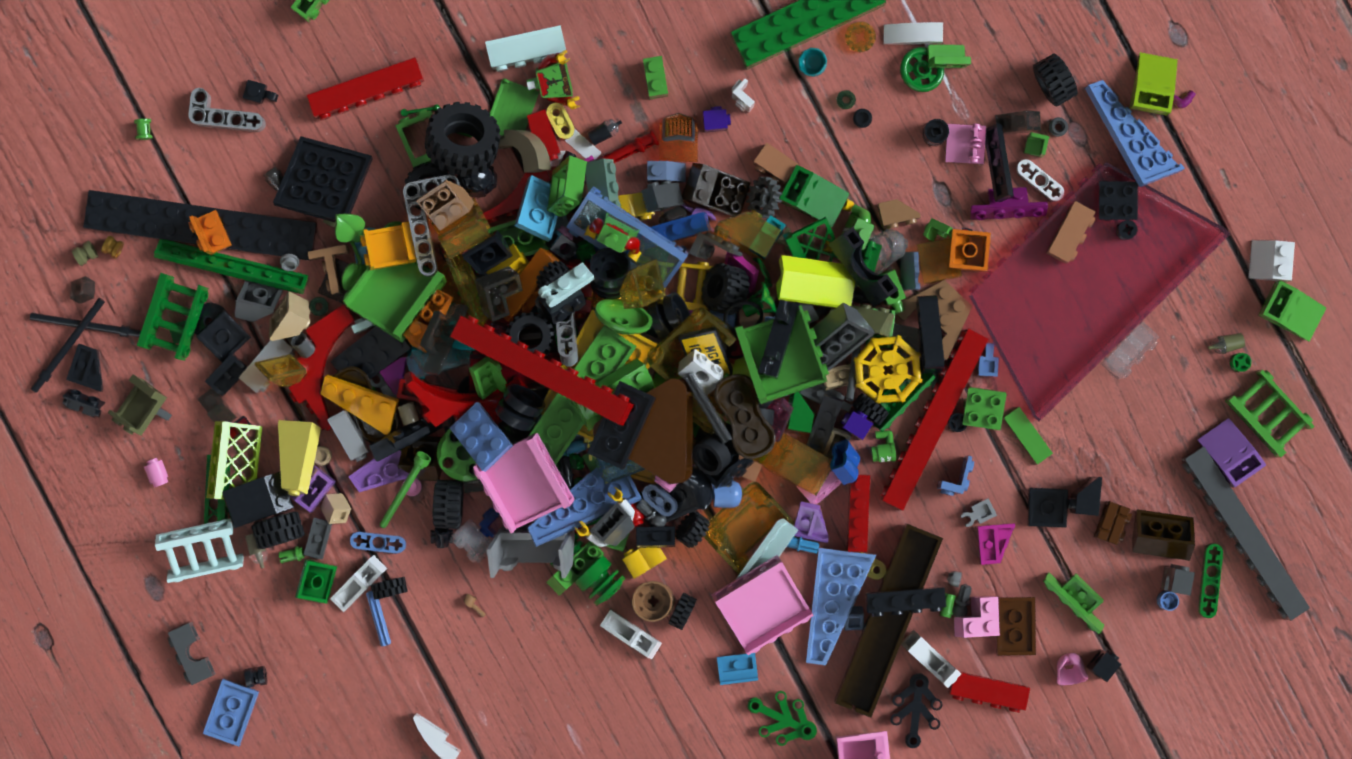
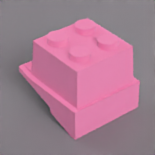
M887 731L836 736L838 759H890Z

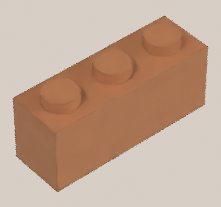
M1076 201L1072 202L1046 254L1065 264L1070 261L1073 262L1078 253L1076 251L1078 244L1082 245L1087 236L1085 234L1087 227L1091 228L1096 219L1094 217L1095 211Z

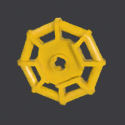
M900 335L870 338L869 343L853 359L855 361L856 388L861 389L878 404L905 402L909 394L923 380L921 379L920 352L913 349ZM893 344L892 350L881 351L879 345ZM898 346L910 356L903 358L896 352ZM875 348L876 354L870 359V361L864 360L868 356V354ZM911 360L913 376L908 374L907 362ZM863 364L868 365L869 371L868 377L865 379L863 378ZM885 365H886V366H890V365L892 366V368H891L892 373H891V374H889V373H887L886 375L884 374V371H885V370H884L883 367H884ZM906 378L911 379V382L901 392L899 386ZM872 381L879 387L878 392L873 391L866 383ZM885 389H895L897 393L882 395Z

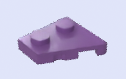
M801 501L794 527L798 529L795 536L828 543L829 535L820 505Z

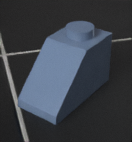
M647 161V183L664 181L686 182V163Z

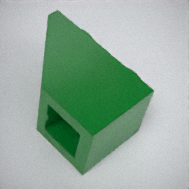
M795 392L789 396L788 406H791L790 414H786L785 425H788L787 429L811 433L814 413L801 394Z

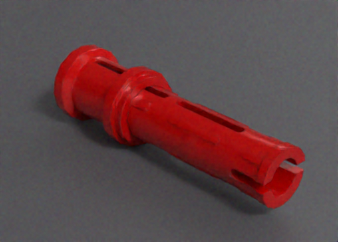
M650 130V133L642 137H635L633 142L602 156V158L613 159L614 163L635 153H644L645 149L660 144L653 130Z

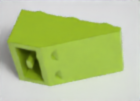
M1139 53L1129 109L1165 116L1171 113L1175 94L1178 59Z

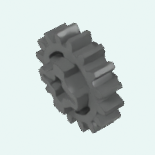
M759 177L758 180L753 181L754 186H749L751 191L746 194L749 196L746 203L750 204L747 209L751 210V215L764 219L769 218L770 215L774 216L775 209L779 210L777 204L782 202L779 199L782 192L778 191L781 186L776 185L777 180H773L770 177Z

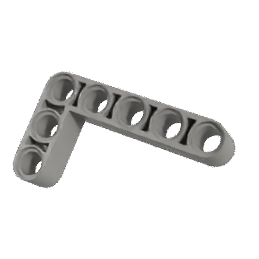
M443 175L410 182L403 188L418 268L426 277L434 276L437 272V262L428 218L422 208L418 216L412 215L411 211L413 207L420 206L416 200L427 193V186L434 183L438 186L445 180L453 179L460 186L459 180L453 175ZM411 187L417 188V194L414 197L408 196V190ZM418 225L425 226V232L421 235L415 232ZM422 244L429 245V251L425 254L419 251ZM425 263H432L433 269L431 272H424L423 266Z

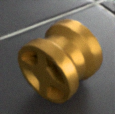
M109 235L101 248V252L104 254L108 253L112 258L117 259L124 247V242L116 241L114 237Z

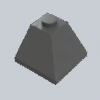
M245 280L236 300L235 317L254 322L272 314L283 289Z

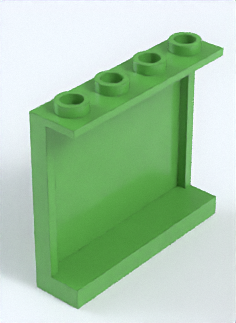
M417 260L415 263L370 270L369 265H367L363 275H359L356 279L354 287L346 292L343 302L348 309L403 343L406 339L403 335L437 289L441 291L447 280L444 274L439 271L434 276H424L419 271ZM425 265L423 266L424 272L429 273L432 271Z
M802 305L799 306L800 310H798L778 379L758 373L774 319L745 329L743 326L735 328L761 404L827 382L826 375L829 372L826 363H821L820 357H823L820 345L816 346L814 343L817 336L814 328H809L808 322L811 319L808 310L804 311ZM782 320L779 321V323L787 325L786 322Z

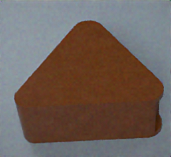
M670 379L647 392L656 397L629 457L631 461L670 484L687 481L691 477L693 470V393L684 379ZM602 419L596 422L593 427L594 437Z

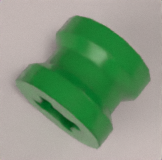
M1245 353L1234 354L1229 361L1231 369L1235 372H1245L1252 364L1250 356Z

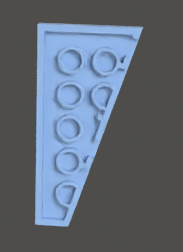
M819 548L812 604L814 616L811 617L806 663L827 665L876 555Z

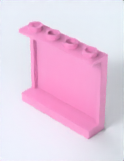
M537 432L514 443L486 472L482 471L477 463L473 466L475 476L481 480L484 492L487 496H490L495 511L499 512L504 527L511 534L514 533L516 528L561 507L565 509L571 506L575 500Z
M778 555L711 594L747 655L758 652L761 647L768 643H773L779 636L791 632L794 627L806 623L814 616Z

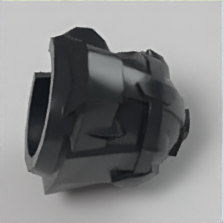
M493 166L487 167L482 173L477 172V175L470 176L468 174L466 177H460L457 174L456 177L459 180L460 186L471 197H486L497 186V173L494 172Z

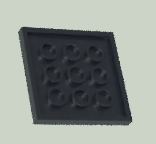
M300 136L273 204L274 206L336 223V214H351L373 158L368 154Z

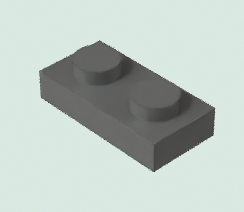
M313 518L304 555L323 560L333 524H328L323 519Z

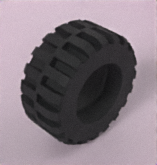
M454 102L453 105H450V103L443 106V109L441 107L438 108L429 118L424 143L426 154L429 159L431 158V162L435 166L438 165L441 171H448L450 175L459 174L460 177H466L468 174L470 176L477 175V172H484L496 159L500 142L499 125L496 124L497 121L493 116L490 117V112L486 109L482 110L481 106L477 104L475 106L470 105V102H465V104H460V102ZM453 133H465L474 137L478 143L462 146L453 143L447 136Z

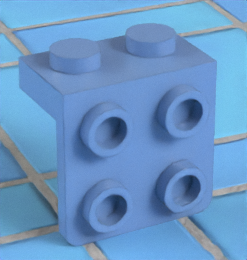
M964 456L957 484L938 481L937 489H941V494L954 496V493L963 494L964 491L968 490L970 480H967L968 473H972L974 467L972 456Z

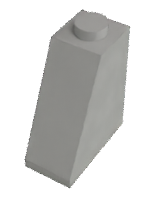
M344 410L327 419L351 461L356 459L359 462L367 458L366 454L370 450L358 431L350 412Z

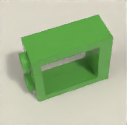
M426 109L416 113V117L411 119L409 117L403 118L398 121L399 124L395 125L413 168L420 166L422 163H432L431 158L429 159L427 154L418 158L414 157L403 129L430 118L433 115L431 110L428 112Z
M568 156L552 171L547 211L554 213L556 216L565 217L582 202L587 161Z

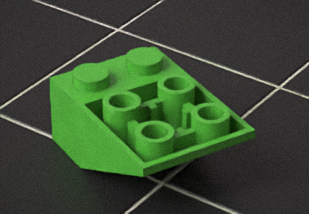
M1279 280L1275 281L1258 316L1310 342L1326 307L1297 288Z

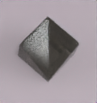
M84 276L71 282L70 299L79 304L94 299L95 282Z

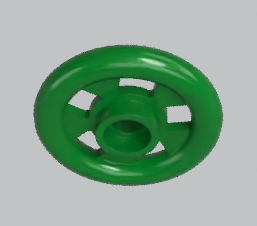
M926 47L911 49L904 55L900 64V73L903 81L909 88L917 92L934 90L940 85L944 77V68H937V74L931 75L932 68H928L929 63L922 60L923 55L928 56ZM914 57L917 62L912 66L909 62ZM919 67L924 69V73L919 71ZM911 71H913V74L915 75V77H917L914 80H912L908 74ZM928 78L929 84L922 85L921 79Z

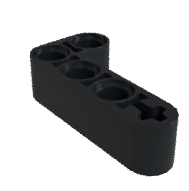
M937 295L917 296L916 305L922 352L920 357L921 373H939L944 369V352Z

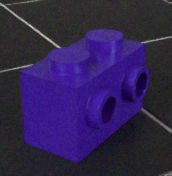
M859 410L856 412L852 411L850 414L846 413L840 422L843 424L841 429L851 433L859 440L865 438L873 423L868 421V416Z

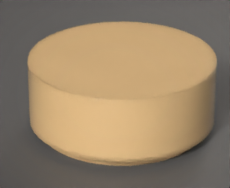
M324 446L317 447L314 463L321 466L328 464L332 458L331 451Z

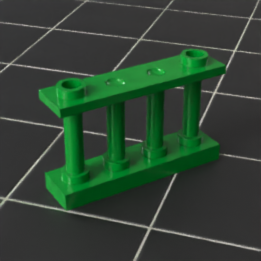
M160 273L137 346L151 350L152 346L155 345L176 352L174 358L185 361L190 354V344L203 305L208 299L209 288L198 285L197 290L174 283L175 277ZM176 291L194 297L191 308L169 302V293ZM169 309L187 315L185 327L162 320L163 311ZM162 327L182 334L179 345L156 338L158 328Z

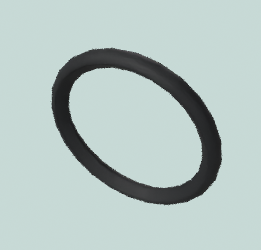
M740 301L728 307L723 316L725 326L729 330L736 332L735 328L727 321V316L733 308L740 305H751L757 308L760 317L755 325L763 321L764 312L754 302Z

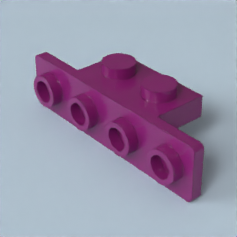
M1026 187L1013 188V197L1003 202H995L993 189H988L989 205H972L970 219L984 220L1046 216L1048 202L1029 203Z

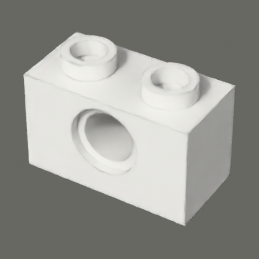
M696 349L679 362L678 374L684 377L689 372H693L694 376H696L694 379L697 378L698 385H701L700 387H702L701 389L705 391L706 395L712 392L723 379L724 370Z

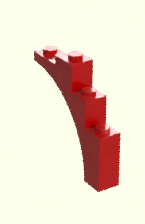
M545 109L527 115L531 133L535 134L544 143L550 162L559 159L558 155H561ZM548 172L524 173L518 186L504 201L481 214L483 221L492 224L500 221L499 217L506 215L508 218L517 215L528 178L533 175L547 183H551Z
M345 304L306 329L308 333L306 336L312 344L316 345L315 351L308 358H302L301 356L297 358L299 364H297L298 368L303 374L307 373V375L289 387L291 399L295 403L298 401L299 404L307 401L306 407L311 414H316L318 417L317 423L321 429H326L327 431H331L332 427L327 420L331 417L328 413L324 396L321 395L324 369L335 342L356 321Z
M411 371L404 375L406 389L410 393L414 392L417 400L422 405L424 412L422 416L435 427L452 415L458 420L476 402L481 403L497 425L503 421L495 412L499 400L504 398V393L498 389L482 400L478 397L477 393L461 394L435 388L420 380ZM519 377L506 384V388L510 384H519L527 387Z

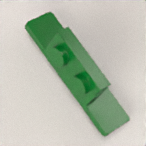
M932 373L921 374L922 383L915 387L903 403H879L889 414L880 426L876 423H873V425L881 432L888 429L892 422L899 415L903 414L905 409L919 397V394L932 384L935 376ZM906 378L899 386L901 392L911 382L910 379ZM885 389L882 395L897 394L895 389Z

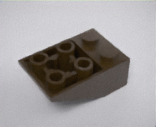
M693 163L682 198L695 205L739 219L751 182L705 164Z

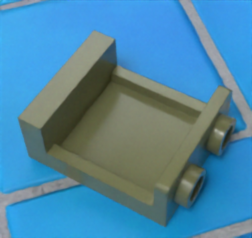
M132 374L129 381L135 385L119 410L117 412L109 410L108 414L113 417V422L120 426L124 425L123 430L133 435V433L142 436L167 397L147 381Z

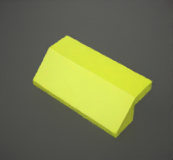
M781 255L779 259L781 276L776 283L778 300L835 308L842 303L849 306L852 305L855 281L843 264Z

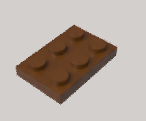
M998 597L1000 636H996L997 656L1036 655L1035 597Z

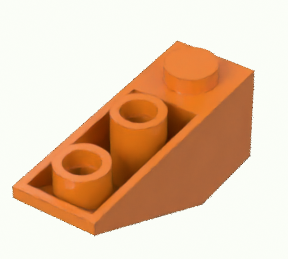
M438 289L403 334L413 347L427 353L438 338L453 299L452 296Z

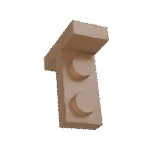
M346 244L308 252L309 260L325 258V261H322L324 273L327 272L329 280H326L328 292L331 291L332 295L342 294L334 256L348 254L349 249Z

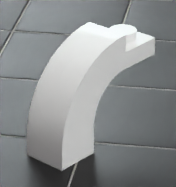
M914 630L902 641L901 645L947 688L961 675L955 667Z

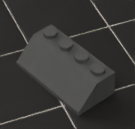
M845 303L839 305L813 327L817 336L814 343L816 346L820 345L823 354L820 360L822 364L826 363L828 371L875 334L874 330L857 309Z

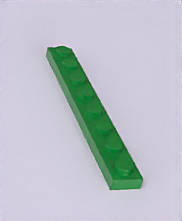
M165 239L159 240L154 251V258L299 294L304 293L308 282V275L286 271L281 268L221 253L210 255L197 247Z

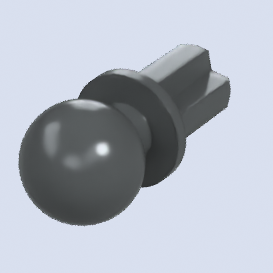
M644 499L638 501L636 508L646 516V520L651 518V523L654 527L665 526L667 521L665 516L656 513V510Z
M967 584L960 586L958 597L955 598L957 604L954 605L952 610L955 617H964L968 613L967 606L970 605L969 597L972 588Z

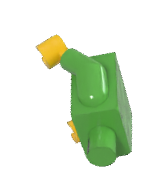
M847 199L846 205L842 209L848 212L851 211V214L842 234L853 227L864 241L863 251L874 229V225L870 223L871 215L869 211L856 204L854 205L853 201ZM826 241L825 245L827 247L822 250L831 253L832 249L828 245L830 242Z

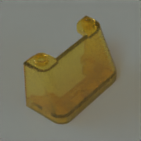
M698 308L693 310L690 316L655 348L648 352L647 362L666 381L670 379H683L678 374L679 362L686 356L678 339L679 334L716 326L722 343L730 346L736 341V338L728 325L704 308Z
M751 482L742 489V499L737 507L722 508L709 520V530L705 532L706 536L704 538L739 575L750 560L746 553L771 531L778 520L784 518L792 525L795 522L758 482Z

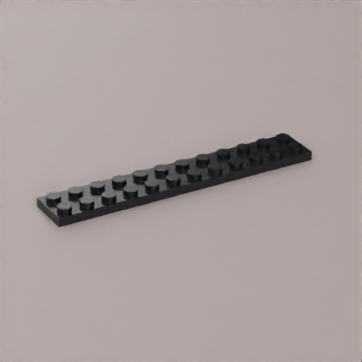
M89 190L83 228L197 244L198 236L189 227L188 222H191L189 216L193 215L198 218L217 210L232 246L226 249L280 257L284 254H293L300 260L311 261L309 260L308 252L313 251L317 223Z

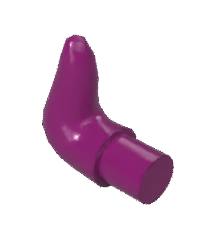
M1189 90L1182 99L1174 95L1173 102L1178 108H1185L1192 102L1196 94Z

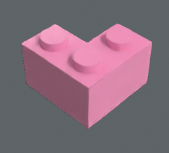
M971 597L972 616L954 617L956 637L1000 636L998 597Z

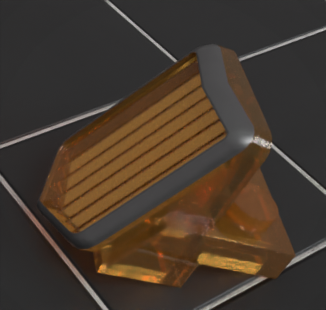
M681 113L665 117L662 122H659V161L698 162V122H695L692 117Z

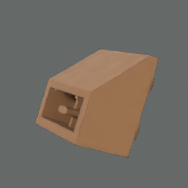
M445 180L416 200L440 231L470 212L474 204L473 199L463 187L448 180Z

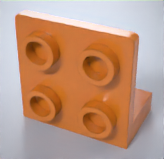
M217 210L198 218L193 215L189 216L191 221L188 222L189 227L198 236L196 242L201 251L203 250L212 255L232 246Z

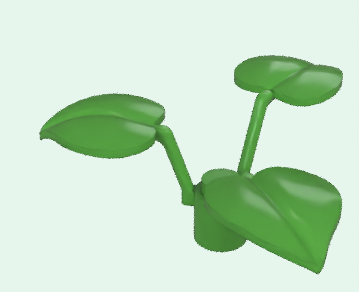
M336 214L335 236L338 241L349 242L352 245L358 260L357 264H349L342 275V287L348 291L354 287L358 276L363 275L367 269V266L362 264L355 242H361L360 235H363L365 221L362 217L354 214ZM390 222L384 228L398 226L402 222Z

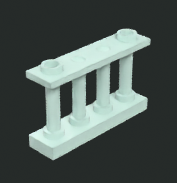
M231 518L156 535V550H165L171 567L167 573V583L180 582L184 579L225 570H236L243 567L244 555L243 553L235 555L229 536L233 534L234 527ZM220 537L223 540L228 557L216 559L210 539ZM201 541L204 544L209 561L198 563L192 543ZM184 546L190 565L178 566L173 547Z

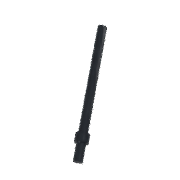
M99 297L46 369H42L38 375L39 378L31 387L32 391L37 393L43 384L49 381L52 377V372L105 303L102 298Z
M38 313L30 314V320L70 327H77L81 320ZM90 322L85 328L120 334V337L127 338L129 336L139 337L141 330L131 329L130 326L122 325L118 327Z

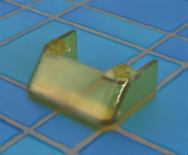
M752 210L751 212L746 211L719 221L714 228V234L722 237L727 242L737 245L739 250L753 258L758 257L764 262L765 259H762L748 249L750 248L766 257L781 230L761 219L762 215Z

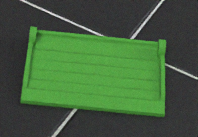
M505 78L502 79L490 111V117L493 116L497 121L496 124L499 125L500 136L504 135V130L526 131L528 125L527 115L532 114L539 91H529L528 87Z

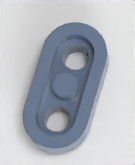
M650 484L643 489L642 495L644 500L661 515L670 516L677 511V501L659 485ZM652 490L656 491V496L651 494ZM667 502L671 504L670 509L666 507Z

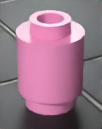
M157 458L147 461V466L144 469L150 484H153L155 488L168 483V474L163 461H158Z

